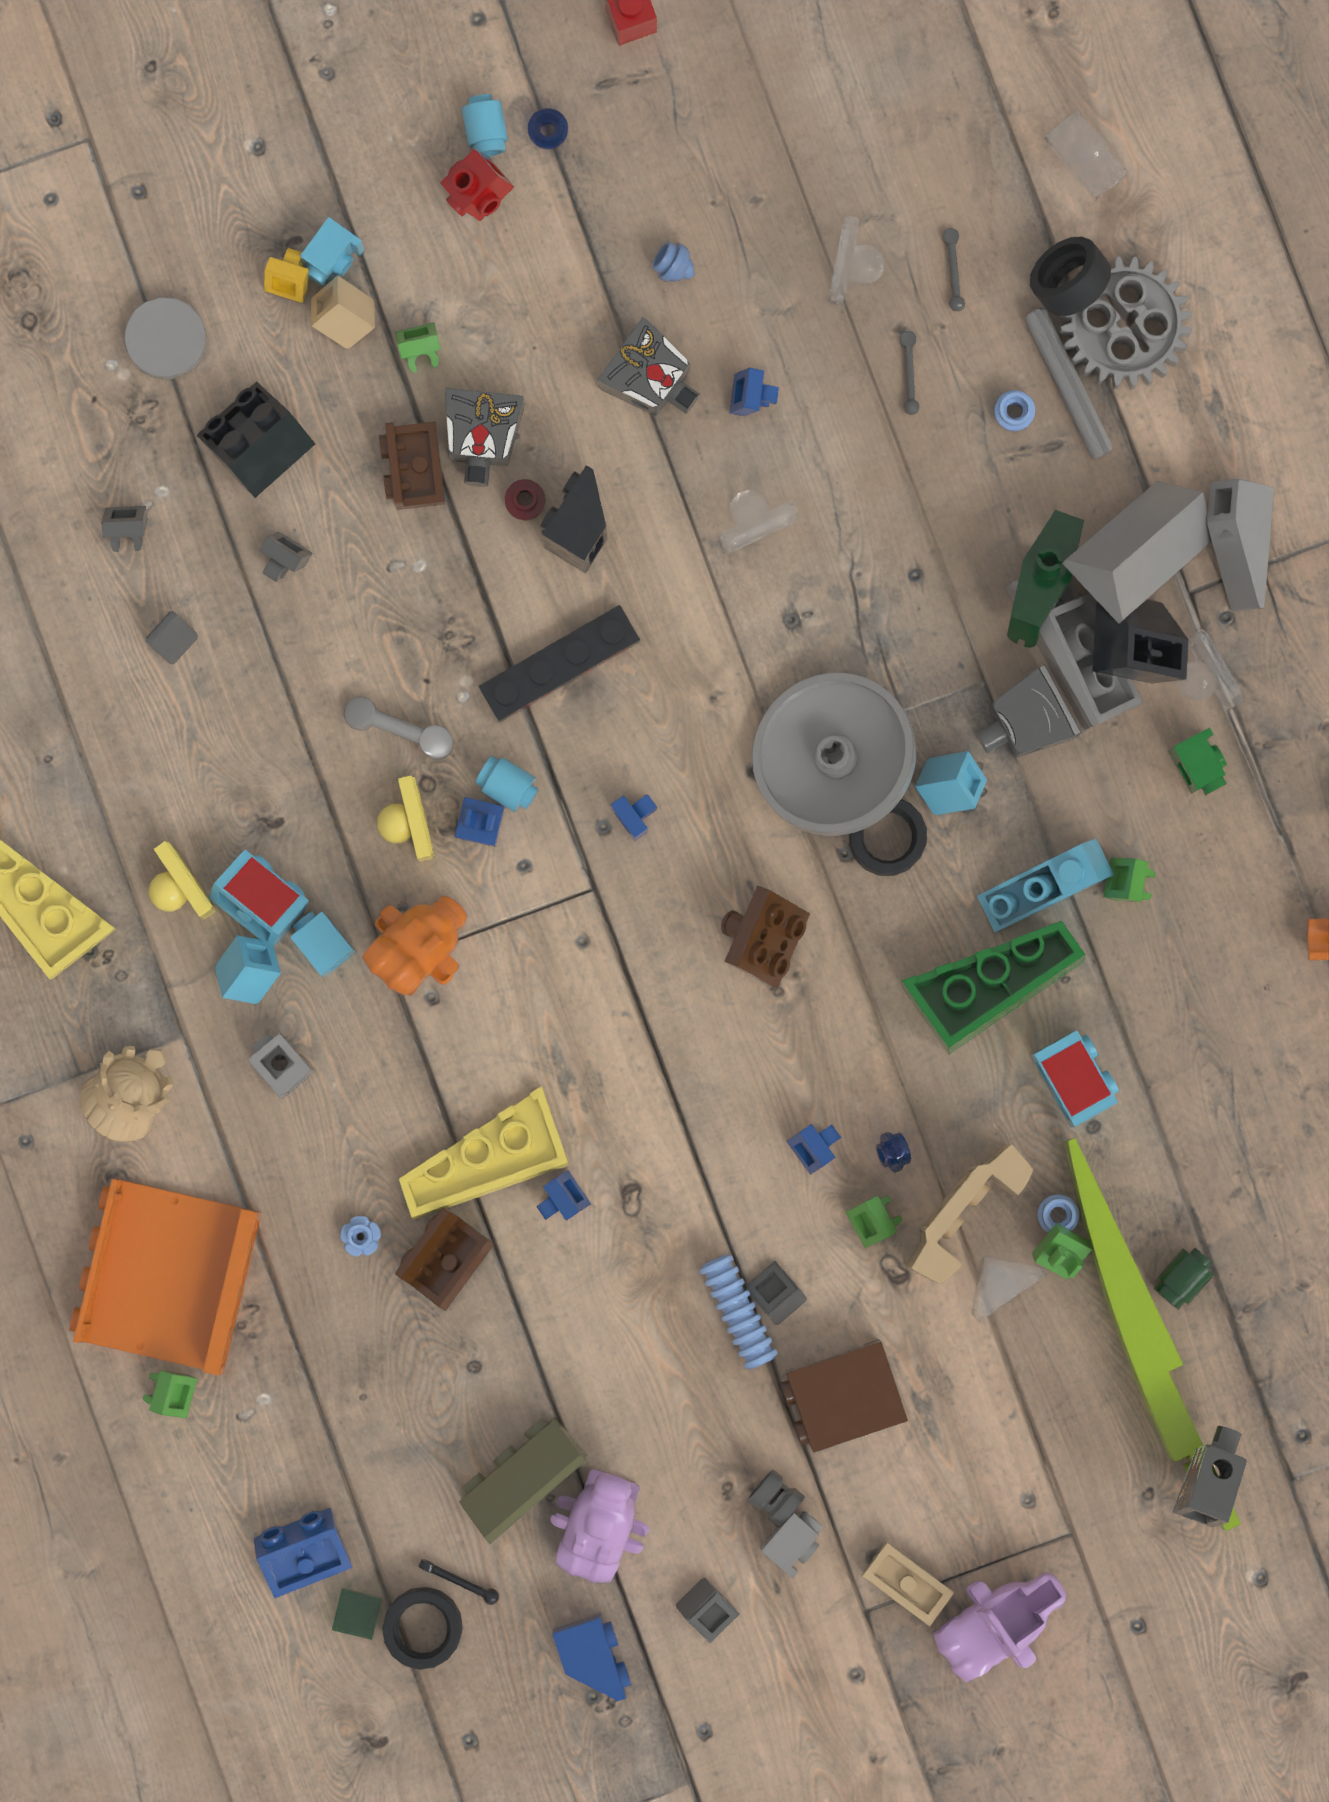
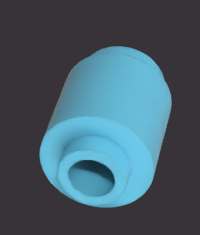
M491 94L470 97L468 99L469 104L461 108L468 147L475 148L487 157L504 153L506 151L505 142L508 141L501 101L493 100Z
M493 755L485 763L475 781L477 785L483 788L482 793L513 812H516L520 806L527 809L539 790L533 785L536 780L535 776L504 757L499 760Z

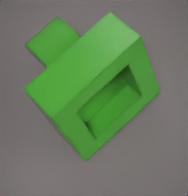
M434 322L395 332L401 359L407 358V364L412 373L417 372L415 360L422 354L430 357L433 368L438 367L439 359L436 351L441 350Z
M1111 857L1109 865L1114 875L1106 880L1103 898L1127 902L1149 900L1152 894L1143 891L1145 879L1155 878L1156 873L1151 869H1147L1149 863L1147 861L1134 858Z
M877 1195L845 1212L865 1248L898 1232L895 1226L902 1222L901 1215L890 1219L884 1208L886 1204L892 1201L890 1196H884L879 1199Z
M1056 1223L1035 1248L1032 1255L1036 1263L1068 1280L1069 1277L1073 1279L1084 1265L1083 1260L1092 1251V1248L1087 1239Z
M160 1370V1373H150L149 1379L155 1380L157 1383L153 1396L146 1394L143 1396V1400L150 1404L149 1411L165 1416L187 1418L198 1378Z

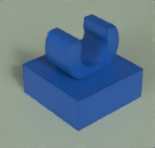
M749 367L734 374L730 414L747 416L759 411L760 407H769V403L777 404L779 388L763 384L764 370Z
M648 794L632 806L624 795L610 805L611 810L634 841L648 832V828L642 820L657 810L656 804Z
M464 797L455 838L496 847L505 807Z
M810 1124L786 1142L811 1175L836 1158L829 1149V1146L838 1141L841 1136L832 1124L820 1133Z
M569 1170L543 1186L549 1198L536 1207L545 1220L560 1211L567 1221L591 1205V1203Z

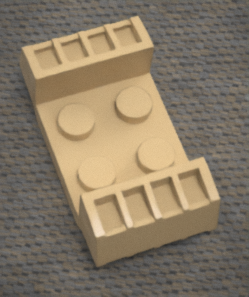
M1012 1144L1003 1145L985 1163L969 1167L919 1229L921 1241L907 1263V1268L939 1284H943L961 1268L963 1264L937 1242L941 1237L949 1240L964 1222L959 1216L967 1205L976 1207L990 1190V1187L985 1184L989 1178L1010 1195H1019L1032 1175L1033 1168Z

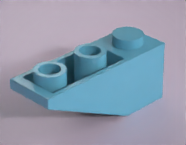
M1095 838L978 895L977 898L995 933L1113 876L1114 873Z

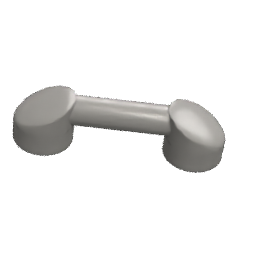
M362 696L350 700L344 709L346 722L355 730L364 731L374 726L420 744L423 753L432 760H442L452 752V736L442 726L419 727L378 711L370 699Z

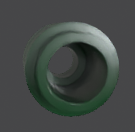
M1195 1247L1190 1253L1182 1248L1157 1277L1159 1282L1153 1289L1179 1310L1184 1303L1189 1305L1214 1277L1208 1270L1213 1263Z

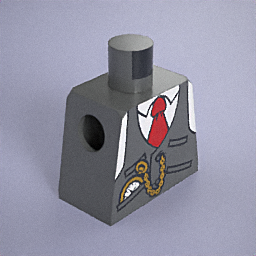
M642 317L597 379L598 388L655 416L660 413L667 402H670L687 414L700 396V393L683 382L690 371L688 360L644 317Z
M446 388L445 398L450 458L452 461L466 462L464 484L486 487L489 482L490 465L508 466L524 412V397L521 395Z
M1218 1425L1212 1444H1206L1195 1450L1173 1513L1209 1527L1229 1522L1247 1459L1235 1455L1242 1435L1240 1432ZM1213 1464L1219 1470V1478L1212 1471Z

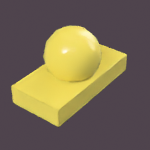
M412 775L398 778L404 805L394 803L384 807L376 820L377 830L384 840L393 844L403 843L412 837L419 862L434 859L433 856L435 854L417 781Z
M164 841L155 847L154 851L168 871L157 874L151 880L148 888V896L151 903L159 910L173 912L180 909L188 899L200 918L205 920L215 913L216 907L174 845Z

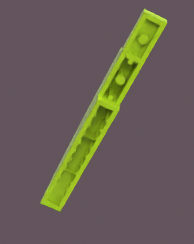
M1071 1138L1064 1142L1069 1170L1086 1238L1092 1248V1259L1114 1327L1140 1395L1168 1458L1176 1462L1187 1457L1189 1462L1183 1465L1187 1474L1195 1450L1204 1445L1169 1374L1170 1371L1184 1364L1076 1138ZM1212 1465V1471L1217 1478H1219L1214 1466ZM1234 1508L1232 1509L1229 1522L1219 1525L1221 1529L1228 1531L1241 1525Z

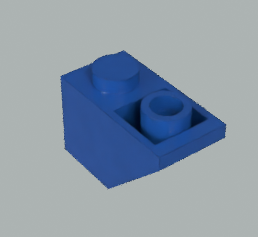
M600 1613L553 1629L552 1635L566 1675L617 1701L626 1699L625 1687L632 1684L625 1662H616L612 1647L619 1644L611 1621L604 1623Z

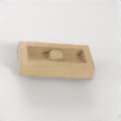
M887 1541L862 1574L865 1579L928 1626H931L954 1594L950 1588Z

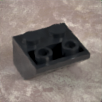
M257 381L250 388L241 391L232 404L219 415L212 417L206 423L205 428L196 435L254 498L316 444L294 416Z
M587 465L581 474L576 471L573 472L562 490V493L565 495L559 509L552 506L540 525L543 528L541 534L544 548L585 574L607 541L606 522L594 470Z
M1147 599L1118 624L1096 600L1092 672L1151 684L1187 679L1189 639L1163 603Z

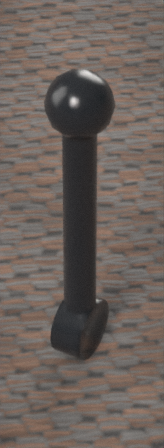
M421 1559L418 1565L419 1568L429 1573L435 1574L483 1597L486 1604L494 1605L499 1600V1593L495 1589L490 1588L486 1590L425 1559Z

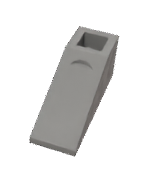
M1239 478L1210 482L1207 525L1230 609L1232 611L1264 609L1274 487Z

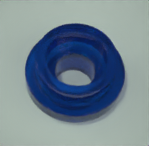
M551 108L535 112L528 123L530 140L537 147L546 150L559 147L568 135V123L564 115ZM551 124L556 128V131L551 136H545L540 131L542 126Z
M885 1132L881 1134L880 1143L876 1145V1151L882 1166L885 1168L889 1167L894 1173L902 1171L904 1165L911 1162V1153L906 1139L900 1132L895 1134Z

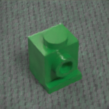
M1210 727L1173 746L1168 751L1191 794L1202 789L1204 794L1207 795L1227 784L1223 777L1226 775L1223 767L1227 766L1226 760L1216 744L1210 746L1207 740L1214 735Z

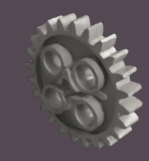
M1120 256L1116 257L1111 269L1110 281L1100 297L1083 311L1070 316H1059V318L1069 322V324L1060 327L1059 334L1071 336V339L1064 344V349L1066 351L1076 350L1077 353L1071 361L1072 364L1075 365L1082 361L1087 364L1083 372L1084 377L1093 371L1098 372V385H1101L1106 377L1112 378L1113 389L1117 390L1122 379H1126L1130 390H1134L1138 378L1141 377L1142 381L1149 386L1153 382L1152 372L1164 378L1168 373L1164 363L1173 367L1177 365L1179 359L1173 351L1184 353L1188 345L1179 338L1189 337L1192 332L1191 328L1181 325V323L1188 321L1192 316V312L1180 310V307L1186 303L1188 297H1175L1174 293L1180 283L1177 281L1167 285L1164 282L1168 274L1166 269L1157 276L1152 274L1154 265L1152 261L1143 270L1138 267L1137 257H1133L1129 267H1124ZM1124 287L1133 288L1139 295V301L1136 303L1123 301L1119 295V290ZM1106 294L1110 297L1113 307L1103 300L1102 295ZM1091 311L1101 312L1107 319V325L1103 327L1092 326L1087 320V313ZM1120 318L1122 320H1127L1128 318L1133 320L1131 328L1128 326L1119 328L1117 323ZM1148 319L1159 321L1163 326L1164 333L1159 336L1150 335L1144 328V321ZM1137 339L1148 347V352H1143L1140 349ZM1115 343L1126 344L1130 348L1131 358L1127 360L1116 358L1111 351V346Z

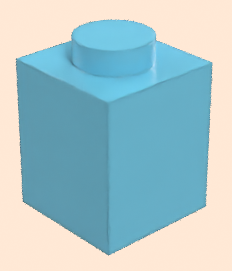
M323 911L317 916L310 912L293 926L297 932L290 936V938L323 978L356 953Z

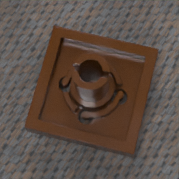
M757 885L745 915L731 910L722 920V933L726 936L734 937L724 962L778 989L782 978L789 970L790 959L797 943L806 931V923L810 913L773 891Z

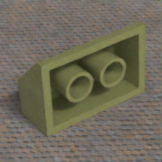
M541 1418L524 1433L529 1439L517 1451L510 1445L493 1460V1463L497 1466L494 1471L485 1478L479 1472L461 1488L466 1495L461 1498L459 1503L489 1544L496 1540L586 1461L587 1454L556 1418H553L549 1423L544 1418Z

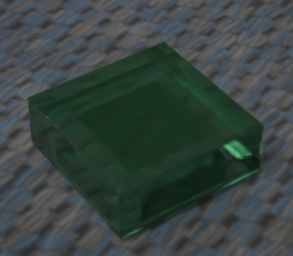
M342 1588L332 1630L372 1640L383 1597Z

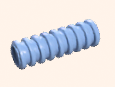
M725 1254L702 1265L699 1272L707 1277L704 1283L706 1287L711 1286L713 1290L710 1295L711 1298H716L718 1304L715 1305L717 1310L722 1309L724 1315L721 1316V1319L729 1324L726 1330L728 1334L733 1333L735 1337L732 1342L734 1346L738 1345L740 1351L737 1352L739 1357L744 1356L745 1358L744 1368L751 1370L776 1358L775 1356L778 1352L776 1349H771L769 1344L772 1343L771 1337L766 1338L764 1334L767 1331L766 1326L760 1325L758 1320L761 1319V1316L753 1311L756 1305L754 1302H749L747 1298L750 1296L749 1290L744 1291L742 1287L745 1283L743 1278L738 1279L736 1273L739 1272V1269L731 1264V1261L734 1260L733 1256Z

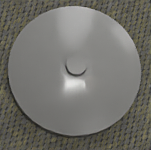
M827 673L813 676L800 681L783 692L764 714L753 743L752 764L754 776L766 802L781 818L792 826L805 832L823 836L855 833L870 827L884 818L893 810L905 794L911 782L916 764L914 731L906 712L898 701L876 682L848 673Z

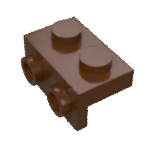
M393 422L385 423L386 434L379 435L381 458L389 459L391 474L383 475L386 500L394 499L397 510L445 505L436 422L394 426Z
M443 1208L439 1214L429 1220L425 1227V1233L414 1248L409 1249L404 1254L395 1275L410 1284L439 1308L446 1311L495 1244L448 1209Z

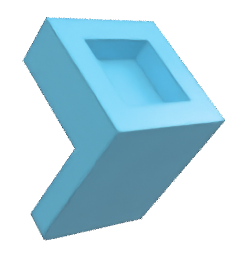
M969 751L927 759L915 788L934 815L975 809L987 779Z
M238 935L215 966L222 998L258 1004L281 974L274 948L271 949L259 939Z

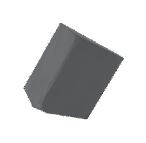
M170 611L145 638V641L169 664L173 665L197 640L198 635L174 611Z
M776 1261L744 1287L746 1290H749L751 1297L775 1325H779L807 1300L806 1296Z
M706 1578L701 1579L676 1604V1608L683 1617L709 1643L740 1615Z

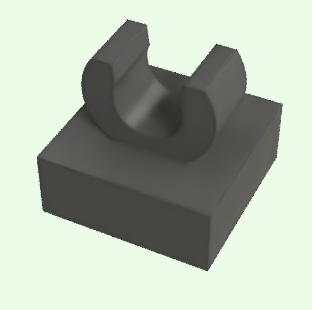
M146 506L105 508L101 522L103 538L111 537L110 546L113 552H119L121 537L132 538L135 551H140L148 522Z
M276 532L266 538L260 549L262 553L271 558L264 568L263 574L277 582L279 578H284L288 570L296 572L304 568L313 553L284 534Z

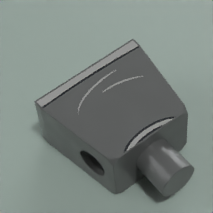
M1045 664L1038 667L989 706V711L995 722L976 731L978 740L986 753L1007 743L1015 758L1071 741L1082 733Z

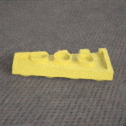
M0 839V917L46 976L52 980L114 932L116 928Z
M540 1086L531 1092L530 1096L514 1106L511 1105L487 1124L465 1135L464 1139L447 1150H442L399 1178V1182L411 1218L415 1220L440 1211L443 1208L455 1206L568 1166L569 1163L543 1087Z

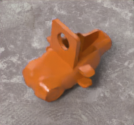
M441 896L430 905H415L403 914L394 906L388 905L380 912V916L375 921V926L382 932V935H379L364 952L362 959L373 975L383 980L389 989L404 996L406 994L412 996L423 980L429 975L438 983L445 985L453 978V974L459 968L458 963L450 954L458 943V930L464 926L467 920L466 911L458 902L448 896Z

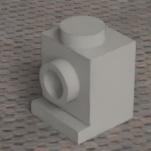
M268 1033L251 1048L255 1054L248 1061L280 1098L284 1099L315 1072L281 1033L275 1037ZM279 1055L285 1056L288 1062L287 1067L282 1071H277L273 1067V1060Z
M794 1511L781 1527H777L760 1546L761 1552L793 1579L798 1573L797 1568L793 1565L797 1560L804 1564L817 1550L819 1544L815 1542V1539L819 1536L818 1533L822 1530L823 1526L807 1511H804L800 1516Z

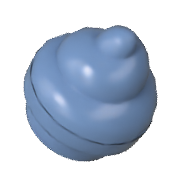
M670 241L664 243L652 263V269L658 272V278L665 282L670 280L676 282L682 278L690 279L695 275L690 252L681 243L673 244Z

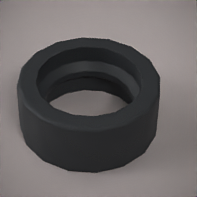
M1083 236L1070 237L1057 242L1037 260L1030 274L1029 286L1048 312L1056 316H1070L1086 309L1105 291L1111 278V266L1092 240ZM1083 266L1075 278L1065 285L1057 287L1069 272Z
M902 799L889 812L901 816L909 824L912 832L911 845L902 857L893 861L878 859L865 846L864 829L849 834V847L854 859L865 870L878 876H895L908 871L921 858L927 844V827L921 813L911 803Z
M420 1587L410 1589L395 1599L386 1612L382 1630L384 1643L391 1656L406 1667L422 1670L435 1668L451 1657L459 1645L463 1625L461 1613L453 1599L441 1590ZM426 1603L433 1605L442 1612L446 1619L448 1629L446 1638L440 1647L431 1652L419 1653L412 1651L403 1644L399 1637L398 1624L400 1617L406 1609L414 1604Z

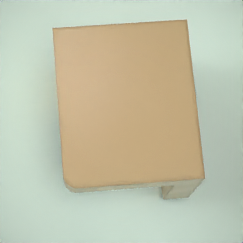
M337 276L311 298V326L344 348L349 349L375 328V302L370 296L340 276Z

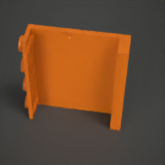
M112 1179L110 1186L104 1185L99 1200L98 1209L104 1210L101 1226H94L89 1241V1250L94 1251L91 1267H84L79 1283V1290L85 1292L81 1308H74L70 1320L69 1331L75 1332L73 1342L91 1343L203 1369L205 1373L218 1376L223 1374L262 1212L120 1179Z

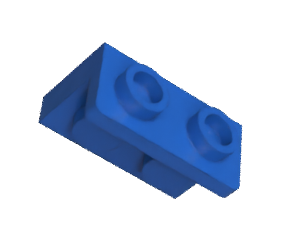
M331 1508L323 1511L309 1512L303 1515L300 1520L282 1527L274 1526L268 1528L261 1535L254 1538L256 1559L274 1599L352 1568L351 1559L337 1530Z

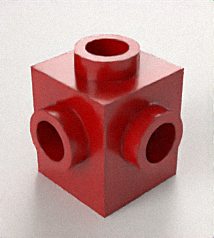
M475 148L464 159L457 161L450 168L448 175L440 182L450 194L446 198L448 204L462 217L468 213L479 221L485 216L494 213L500 206L501 200L514 188L495 163Z

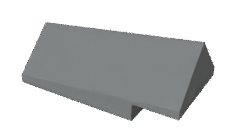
M1160 481L1155 482L1071 554L1062 564L1119 624L1212 542L1207 525L1208 513L1204 492Z
M1019 579L1005 587L1013 603ZM1071 580L1042 625L1037 646L1083 728L1086 730L1143 702L1133 680L1092 672L1096 600L1090 593L1079 597Z

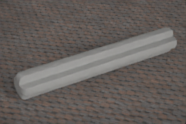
M1039 308L1026 315L1025 321L1091 457L1099 458L1106 455L1112 450V444L1046 309Z

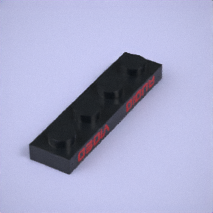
M618 605L478 687L500 723L638 644L640 638L622 607Z

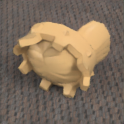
M125 1046L121 1054L114 1055L108 1051L104 1055L99 1071L82 1085V1090L80 1091V1107L85 1119H88L87 1123L92 1129H96V1132L101 1136H106L107 1139L117 1142L135 1141L144 1138L150 1132L155 1121V1114L161 1113L160 1108L170 1101L167 1098V1093L174 1086L172 1077L163 1078L158 1067L161 1068L167 1062L163 1049H150L145 1055L146 1059L135 1055V1046Z

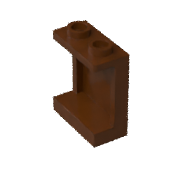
M878 1339L863 1344V1347L797 1369L786 1370L788 1380L781 1382L788 1406L797 1405L801 1420L795 1421L794 1424L802 1446L810 1444L812 1452L815 1453L908 1421L881 1340Z

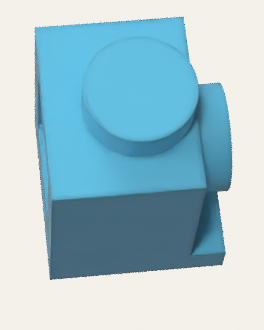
M328 217L302 252L300 258L303 266L309 269L308 277L323 287L326 282H331L335 276L343 277L354 260L351 257L352 253L354 252L361 256L365 249L361 239Z

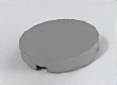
M159 297L146 301L132 313L126 324L124 342L129 357L140 371L156 379L171 380L181 377L180 375L191 371L199 364L206 350L207 334L201 317L190 305L177 298Z

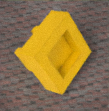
M288 248L283 261L273 257L269 258L264 273L265 292L300 303L304 302L308 292L309 269L304 268L301 263L300 255L302 252Z

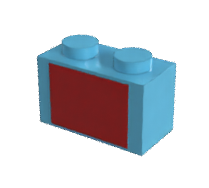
M246 849L213 884L209 896L211 901L271 949L280 942L303 916L309 902L299 886L291 881L285 882L273 872L272 866L259 855L253 856Z
M1077 1030L1030 1055L1070 1127H1076L1117 1104L1118 1101L1114 1094L1119 1092L1110 1073L1107 1070L1101 1073L1094 1061V1058L1099 1055L1089 1036L1086 1034L1081 1037Z

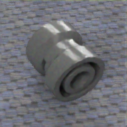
M772 1469L753 1490L747 1501L756 1509L766 1511L769 1520L779 1528L794 1513L805 1496L796 1488L789 1489L783 1483V1477ZM780 1490V1492L778 1493V1495L772 1500V1502H771L770 1504H768V1502H769V1501L774 1497V1495Z

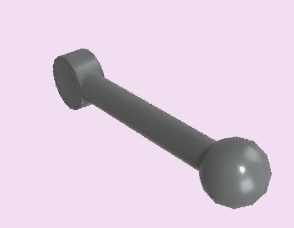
M949 228L943 233V242L948 245L952 298L949 301V306L953 311L958 312L965 307V301L960 296L956 243L959 240V233L956 229Z
M905 331L900 337V344L905 348L907 401L904 403L903 408L907 414L914 415L920 408L919 403L915 400L913 346L916 343V335L912 331Z

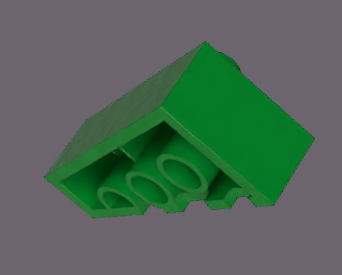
M1059 921L1011 939V941L999 946L989 947L974 953L972 956L941 965L924 974L901 980L902 989L950 1055L1084 963L1086 954L1064 923Z

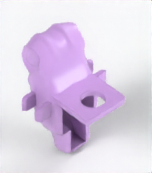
M593 1469L589 1472L584 1489L576 1499L568 1496L558 1497L556 1501L557 1506L569 1510L571 1513L569 1517L555 1513L550 1518L554 1526L564 1529L555 1564L569 1575L582 1577L591 1583H610L619 1567L624 1550L637 1554L642 1552L644 1548L641 1542L629 1538L630 1533L645 1536L649 1532V1528L645 1523L634 1520L635 1501L639 1492V1486L622 1477Z
M1043 1572L1031 1581L1009 1582L992 1591L984 1582L975 1581L966 1590L974 1604L964 1609L960 1615L953 1616L933 1633L937 1650L948 1660L951 1671L966 1683L986 1674L993 1666L1000 1664L1008 1657H1012L1017 1666L1028 1668L1036 1661V1656L1028 1645L1043 1632L1050 1613L1063 1606L1067 1597L1066 1592L1059 1580L1049 1572Z

